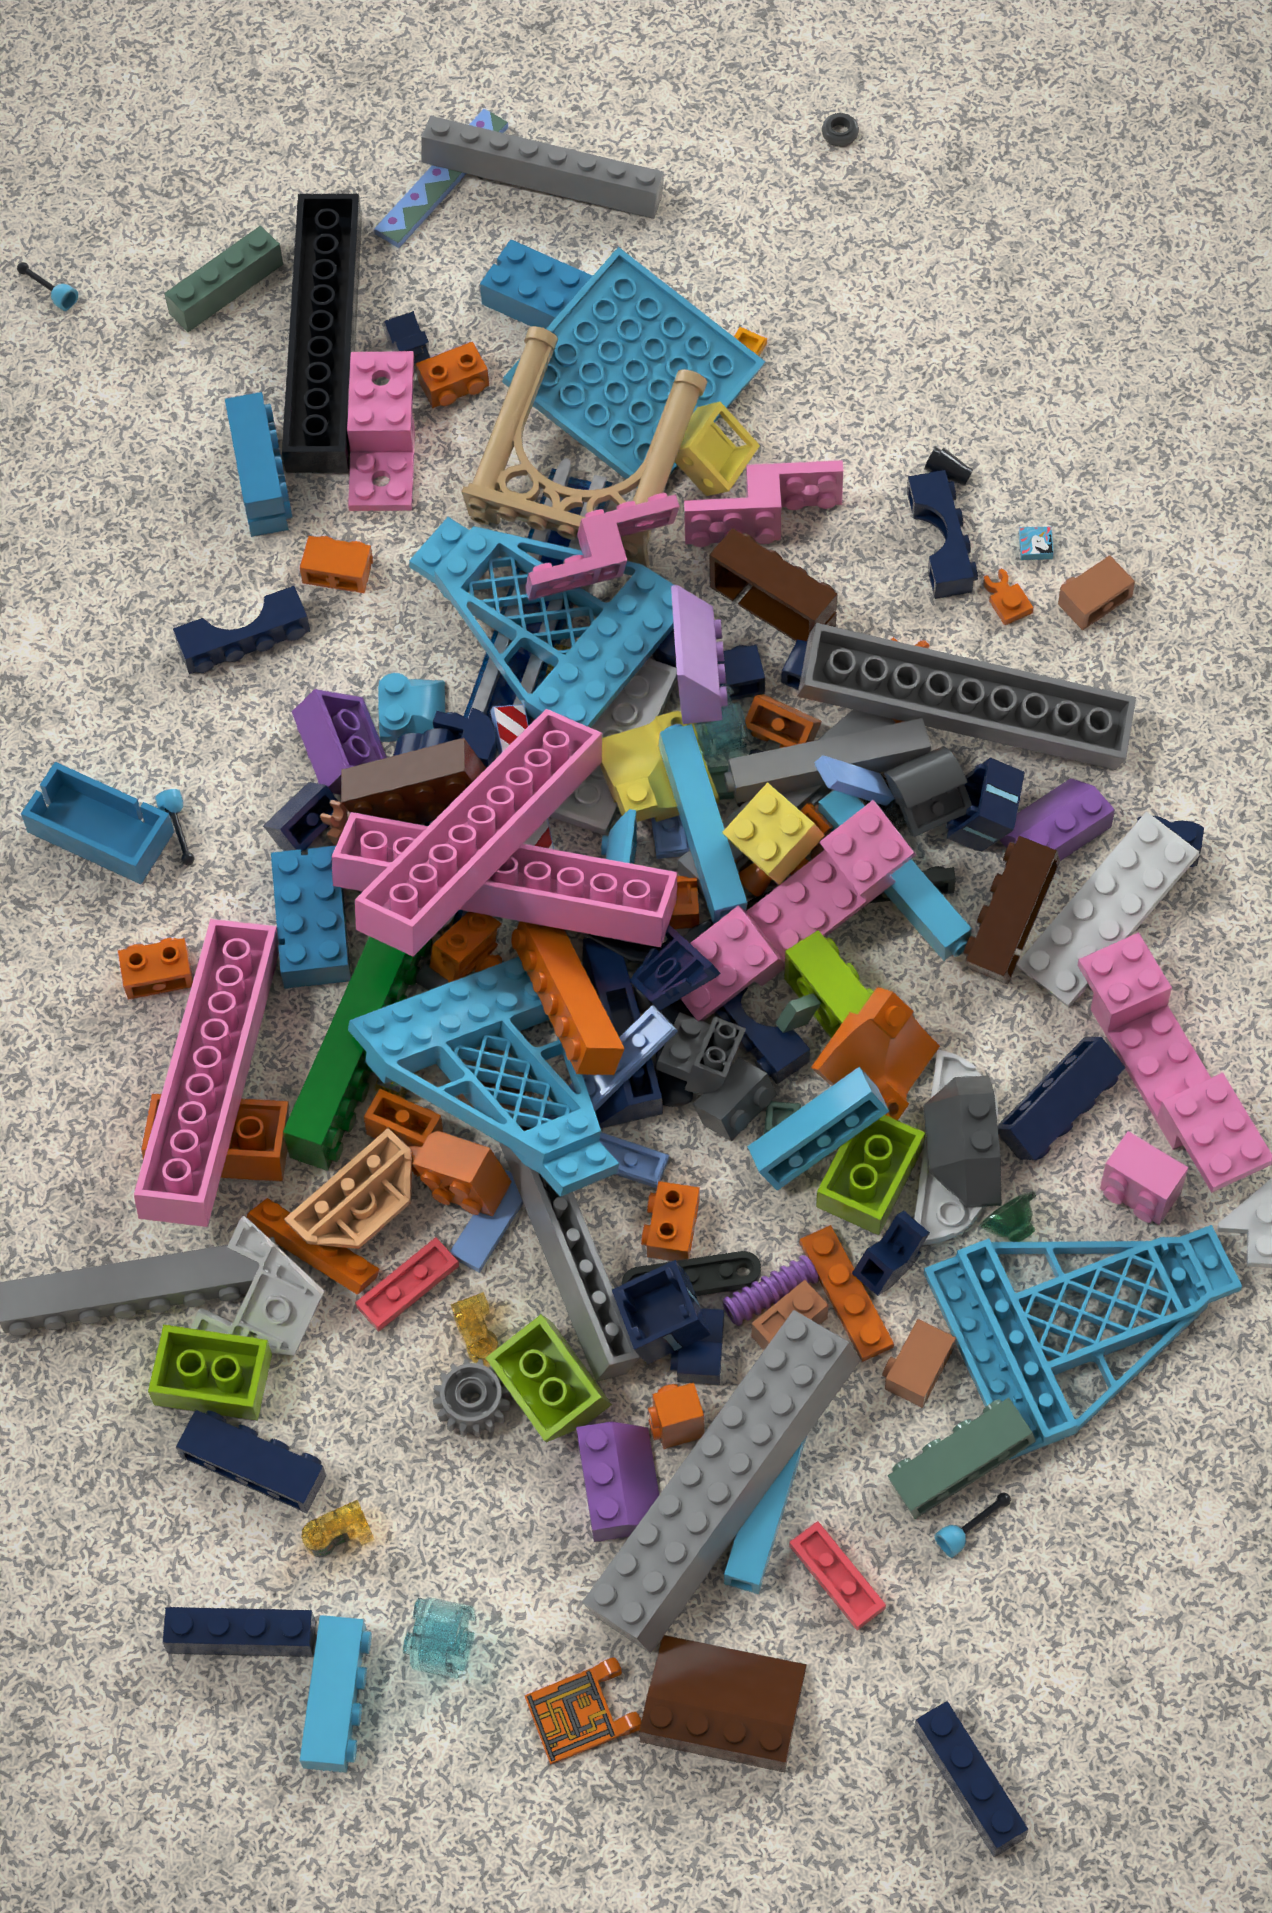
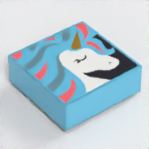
M1051 526L1019 527L1021 560L1053 559Z

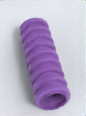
M805 1255L799 1256V1261H790L788 1267L785 1265L781 1266L780 1271H772L770 1277H761V1282H752V1287L745 1286L742 1288L741 1293L734 1292L732 1298H723V1307L732 1323L740 1326L743 1323L742 1320L749 1321L752 1319L753 1314L760 1315L763 1308L768 1310L771 1308L772 1303L776 1304L802 1281L806 1280L812 1284L818 1283V1273L811 1260Z

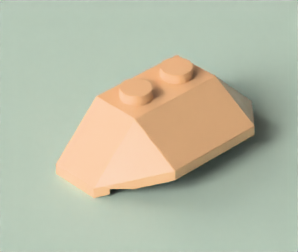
M387 1128L284 1219L285 1222L307 1244L360 1249L411 1204V1149Z

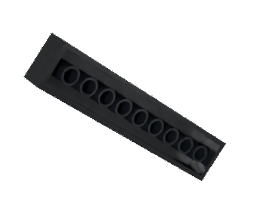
M359 193L298 194L282 456L286 473H349L350 446L347 422L351 352H355L362 231V210Z

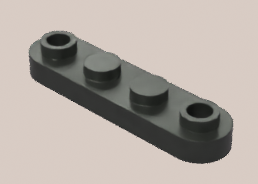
M748 1251L677 1261L689 1276L696 1296L740 1290L745 1286L750 1288L752 1287V1282H758L761 1276V1263L758 1257ZM669 1262L631 1268L624 1274L622 1285ZM745 1267L749 1269L750 1273L747 1276H740L737 1270Z

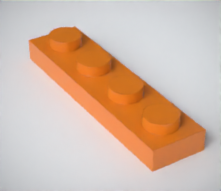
M266 1198L248 1212L246 1218L268 1238L274 1237L276 1244L353 1293L360 1294L377 1278L380 1269L348 1248L307 1244L285 1222L284 1219L291 1212L272 1200Z
M829 1225L800 1238L799 1243L806 1257L813 1263L818 1273V1279L861 1361L864 1362L894 1348V1342L862 1282L852 1274L854 1267L832 1226Z

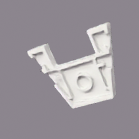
M242 1216L227 1247L257 1261L259 1268L234 1322H230L206 1309L200 1308L190 1328L268 1340L272 1353L294 1356L325 1291L248 1218Z

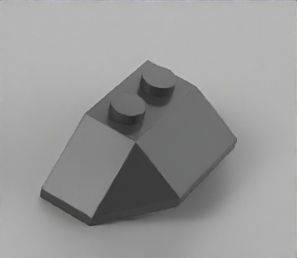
M989 1075L954 1077L923 1107L929 1172L947 1190L954 1194L966 1208L1001 1206V1156L995 1095Z

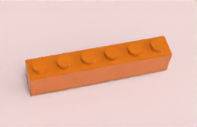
M519 921L517 929H514L512 933V947L516 950L522 962V967L527 972L533 984V989L543 1005L544 1012L548 1015L555 1034L559 1037L566 1057L570 1060L576 1074L614 1075L625 1048L565 930Z

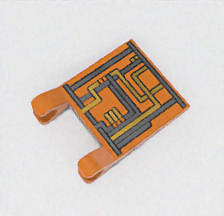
M612 1657L604 1660L593 1668L524 1695L550 1765L640 1730L641 1718L637 1712L628 1713L613 1721L599 1682L610 1680L622 1674V1669L616 1658Z

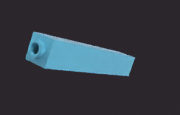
M692 724L686 726L672 725L660 732L658 746L712 922L716 923L738 905L746 910L747 900L728 839L722 833L725 829Z
M835 790L818 801V811L833 826L832 832L865 806L858 797ZM910 859L891 874L896 882L886 889L884 893L943 961L952 955L954 957L964 953L966 944L971 936L972 928L913 860Z
M806 1438L736 1534L724 1573L725 1585L759 1594Z

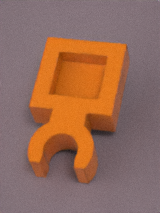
M1004 569L998 570V577L1001 579L998 583L992 582L988 575L984 576L983 585L985 589L995 593L990 595L989 602L1004 625H1008L1033 613L1034 607L1019 584L1008 585V574Z

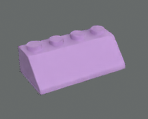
M673 585L671 586L682 722L683 724L720 721L722 720V707L728 706L726 686L720 687V684L726 683L724 664H718V661H724L723 642H716V639H722L721 619L714 620L713 606L682 587Z

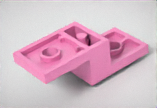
M413 351L351 352L347 434L351 452L349 511H412L415 426L412 412ZM380 377L390 380L386 385L382 386L373 383ZM379 476H385L390 479L389 483L385 486H376L373 484V481Z
M843 460L746 465V498L684 500L685 545L693 544L696 547H705L710 543H720L732 528L740 533L750 535L760 544H769L774 540H781L782 507H786L789 510H799L804 506H818L828 509L835 505H842Z
M660 493L649 497L648 502L636 505L635 501H629L616 507L617 510L604 513L603 509H599L585 514V518L581 519L577 534L583 555L571 556L564 560V564L553 567L551 563H544L532 568L533 572L528 573L525 588L529 601L623 576L627 557L621 537L673 524L680 507L676 494L667 497L666 493Z

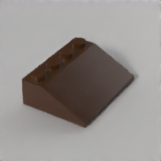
M664 1635L645 1702L639 1730L640 1742L785 1773L807 1664Z

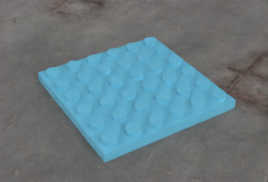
M618 247L546 328L557 336L558 341L533 407L627 479L644 462L679 370L694 371L707 380L705 391L698 398L694 411L699 406L721 402L728 408L761 370L765 361ZM519 360L503 377L502 382L508 387L511 384ZM718 414L714 423L720 418V414ZM675 462L672 467L670 475L678 467V465Z

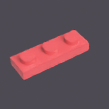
M435 1237L355 1302L356 1308L379 1332L457 1269L459 1262Z
M819 1521L789 1542V1547L856 1630H859L886 1609V1604Z

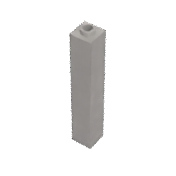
M923 718L732 758L729 759L728 772L724 773V781L727 792H733L736 803L752 800L767 782L780 794L825 785L814 763L822 755L881 773L931 752V744Z

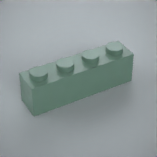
M260 225L165 292L164 295L169 314L187 332L191 331L284 265L280 243Z
M1010 1398L1004 1401L998 1399L991 1402L983 1409L984 1414L973 1421L966 1419L953 1428V1434L942 1441L938 1438L929 1442L923 1447L922 1454L912 1460L910 1458L903 1459L892 1468L893 1472L887 1476L914 1519L928 1512L1036 1442L1033 1432Z

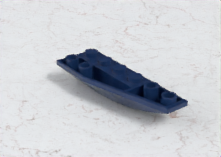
M590 938L583 939L582 965L620 1037L640 1018L624 957ZM652 1058L625 1081L595 1111L600 1129L663 1114L662 1096Z

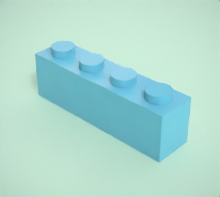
M858 1067L747 1147L758 1172L778 1191L889 1112V1109L877 1085Z
M324 1615L319 1617L300 1753V1763L303 1769L347 1773L348 1762H355L357 1740H351L353 1726H360L362 1704L356 1702L358 1689H365L367 1668L361 1667L363 1653L369 1654L372 1639L371 1631H366L364 1619Z

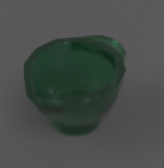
M1031 1191L1013 1198L988 1215L979 1227L996 1236L1008 1238L1010 1242H1021L1035 1232V1228L1031 1223L1033 1213L1030 1201L1036 1197V1193Z

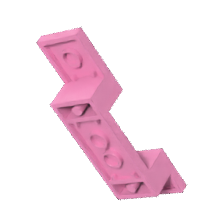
M874 800L820 841V844L825 849L750 909L746 911L738 905L690 943L721 973L713 980L681 998L697 1021L707 1019L754 981L761 986L766 984L785 969L786 950L817 930L826 937L896 882L891 874L916 856V854Z
M1139 932L1078 959L1077 966L1094 993L1091 1004L1092 1013L1119 1059L1126 1067V1071L1172 1149L1174 1150L1184 1145L1211 1193L1271 1166L1272 1153L1224 1073H1220L1212 1078L1210 1077L1170 1010L1168 1002L1172 987Z

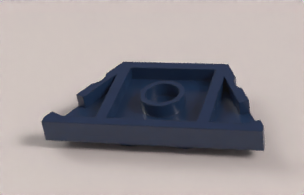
M670 925L665 934L668 939L658 951L656 948H652L645 957L643 964L630 979V982L659 1011L721 974L708 959Z

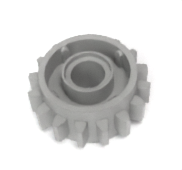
M464 1359V1363L456 1366L454 1363L451 1364V1371L448 1374L441 1373L439 1375L442 1384L434 1385L433 1388L434 1394L438 1396L433 1399L434 1409H441L437 1413L439 1421L448 1420L447 1429L450 1432L455 1428L460 1429L461 1437H465L467 1432H474L476 1437H480L481 1431L485 1429L492 1433L494 1431L493 1424L496 1421L499 1423L504 1422L502 1411H510V1402L506 1398H509L511 1393L506 1387H503L504 1384L496 1376L494 1369L491 1366L489 1368L484 1366L482 1359H479L477 1363H470L468 1359ZM469 1393H478L481 1396L475 1403L470 1404L463 1401V1398Z

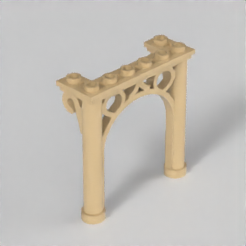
M532 326L528 328L524 339L525 348L473 482L469 483L468 487L463 486L461 492L468 514L476 523L489 525L491 522L499 525L501 518L510 522L520 520L536 530L544 531L545 529L557 531L564 538L573 540L577 537L581 519L585 517L568 511L572 508L583 507V502H587L586 510L589 513L594 511L598 504L608 500H612L617 505L625 503L626 501L622 498V495L627 494L637 486L638 488L633 498L636 505L648 502V498L653 495L663 493L697 400L705 391L707 380L702 375L691 370L682 369L677 372L647 455L642 465L633 475L623 482L608 488L595 490L569 488L557 484L542 475L528 460L523 449L524 427L558 341L557 336L551 331ZM513 447H515L520 464L508 467L505 470ZM528 475L533 482L532 489L523 494L507 488L509 480L517 476ZM540 487L544 489V496L553 503L552 507L533 502L540 494ZM652 529L621 537L627 561L649 567L647 544Z

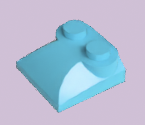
M391 673L379 680L380 741L393 742L397 741L398 737L404 734H423L427 730L434 729L433 719L436 711L445 713V681L408 679L400 673Z
M629 809L610 829L609 836L603 835L601 855H606L608 860L634 864L637 847L636 810Z

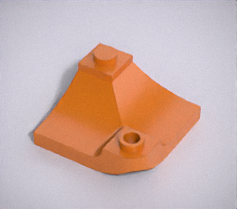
M877 987L858 1014L852 1012L848 1014L811 1068L830 1086H833L860 1067L877 1085L889 1109V1112L885 1115L898 1120L909 1105L906 1099L909 1090L940 1045L917 1022L912 1015L914 1011L893 991Z

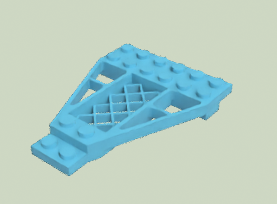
M447 517L409 560V567L433 582L442 595L451 601L521 703L524 704L527 715L536 719L548 709L591 728L674 629L671 586L674 584L642 564L627 561L623 574L631 575V578L610 602H602L580 587L529 601L527 594L520 595L519 585L526 584L528 573L533 572L532 568L543 563L526 552L565 560L571 556L583 555L582 551L475 526L468 530L450 517ZM511 566L513 576L494 578L493 568ZM516 567L527 574L517 575ZM489 569L490 579L479 580ZM514 585L516 596L498 598L497 587ZM492 588V599L479 600L474 597V590ZM563 599V610L546 612L545 601ZM568 600L577 605L578 608L569 609ZM540 602L542 612L523 613L522 604ZM518 605L519 615L505 617L500 613L499 607ZM474 616L512 640L503 653L498 652ZM589 616L590 626L572 628L571 618ZM567 620L568 629L550 631L548 621ZM544 622L545 632L532 634L526 630L525 624ZM570 638V649L558 651L552 646L553 640ZM520 647H523L554 667L531 694L526 692L507 665L508 661Z
M519 957L349 1020L348 1031L367 1052L365 1062L384 1084L391 1081L396 1082L509 1147L524 1165L541 1174L560 1197L618 1172L619 1162L599 1141L601 1129L583 1075L576 1074L570 1060L566 1057L559 1037H557V1041L542 1047H534L519 1032L550 1020L544 1012L543 1005L534 991L533 984L527 972L523 969ZM485 1047L505 1051L504 1056L484 1051ZM563 1055L575 1093L546 1060ZM461 1059L477 1062L476 1067L464 1064ZM482 1063L500 1067V1072L480 1068V1065ZM436 1064L451 1082L436 1087L413 1073ZM509 1069L522 1072L524 1077L506 1074L504 1070ZM480 1081L496 1084L495 1089L485 1087ZM500 1085L520 1089V1093L516 1094L499 1090ZM524 1091L542 1094L544 1098L542 1100L523 1094ZM463 1094L474 1108L455 1098V1096ZM499 1103L516 1106L515 1111L504 1109ZM520 1107L540 1112V1115L538 1117L519 1112ZM547 1113L560 1117L552 1120L543 1118V1115ZM519 1125L530 1127L531 1129L523 1131Z
M1212 1225L1181 1237H1160L1152 1241L991 1242L990 1238L957 1250L956 1256L924 1268L923 1272L952 1336L956 1337L955 1343L984 1406L986 1407L998 1399L1004 1401L1010 1398L1033 1432L1036 1442L1009 1460L1075 1435L1207 1309L1208 1303L1239 1292L1242 1288V1284ZM997 1254H1045L1055 1278L1015 1293ZM1055 1254H1116L1067 1274L1063 1273ZM1135 1264L1150 1270L1146 1284L1126 1277L1130 1265ZM1124 1268L1122 1275L1114 1272ZM1102 1276L1118 1283L1113 1296L1094 1289L1099 1277ZM1152 1278H1154L1159 1289L1149 1286ZM1092 1280L1090 1287L1082 1285ZM1122 1285L1142 1292L1137 1306L1117 1298ZM1071 1289L1086 1295L1081 1309L1061 1302L1066 1290ZM1060 1293L1057 1300L1050 1298V1296ZM1146 1294L1165 1301L1161 1315L1141 1308ZM1090 1297L1109 1304L1105 1318L1085 1311ZM1034 1302H1040L1054 1308L1048 1322L1029 1315ZM1027 1306V1308H1026V1310H1025V1313H1024L1022 1307ZM1113 1307L1133 1314L1128 1327L1109 1320ZM1169 1308L1171 1314L1165 1316L1166 1311ZM1058 1310L1077 1317L1072 1331L1052 1324ZM1137 1316L1151 1320V1322L1133 1328ZM1081 1319L1101 1326L1096 1340L1076 1333ZM1031 1325L1045 1330L1040 1343ZM1105 1328L1119 1333L1100 1341ZM1049 1332L1068 1339L1063 1353L1044 1346ZM1159 1334L1163 1336L1118 1380L1113 1378L1104 1359L1105 1355ZM1073 1341L1087 1346L1068 1354ZM1045 1355L1053 1358L1054 1360L1048 1362ZM1087 1362H1094L1097 1364L1108 1386V1390L1079 1418L1074 1419L1054 1375Z

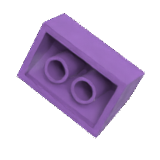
M314 689L292 711L297 730L303 740L318 783L327 785L333 794L341 795V769L387 758L363 697Z
M1070 778L1018 812L1014 830L1000 839V841L1007 848L1010 842L1016 843L1018 836H1022L1057 850L1061 861L1110 829L1115 809L1095 786Z
M605 1422L576 1427L594 1542L629 1537L659 1496L648 1427L618 1422Z

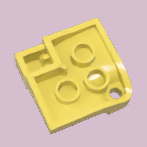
M680 711L656 716L647 725L602 738V763L600 767L614 803L617 802L622 816L629 809L636 810L637 822L653 817L658 822L679 815L658 745L659 734L673 724H681L682 726L692 724L699 746L698 734L694 724H683ZM702 755L716 803L719 804L718 793Z

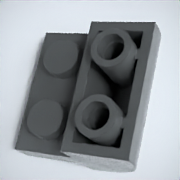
M944 746L884 772L891 793L895 798L894 801L900 805L910 835L914 837L965 815L967 808L972 806L965 787V783H967L965 774L953 753Z
M679 1012L673 1025L678 1032L666 1042L655 1069L687 1081L685 1087L687 1091L694 1093L714 1092L723 1085L746 1028L715 1016L711 1024L701 1020L697 1021L695 1018Z

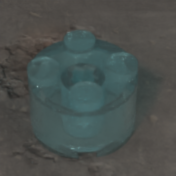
M728 684L720 686H726L728 706L722 707V720L693 723L698 734L702 755L708 759L747 747V743L742 740L748 737L744 715L739 702L732 703L729 695L734 694V691Z
M427 1597L426 1599L418 1598L413 1610V1618L415 1620L413 1632L406 1634L403 1653L410 1655V1666L413 1670L458 1679L457 1670L464 1672L474 1640L475 1632L468 1631L469 1620L475 1621V1609L471 1605Z

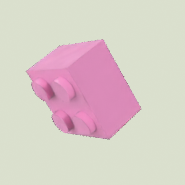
M1128 1131L1105 1164L1100 1189L1104 1191V1196L1115 1204L1124 1203L1134 1209V1214L1142 1221L1147 1223L1153 1221L1160 1225L1182 1192L1188 1167Z

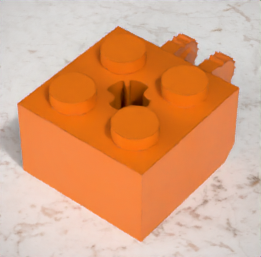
M441 1131L429 1134L422 1147L418 1145L409 1147L412 1151V1172L417 1177L420 1176L421 1181L429 1187L432 1192L431 1195L436 1201L444 1205H450V1203L460 1205L465 1211L473 1215L483 1213L493 1217L512 1181L491 1148Z

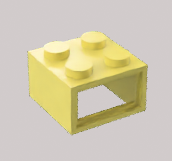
M716 402L696 408L691 416L675 463L705 496L730 491L760 445L721 402ZM718 414L721 415L747 445L736 447L714 423Z
M768 782L722 832L735 847L778 885L789 876L825 836L814 822Z

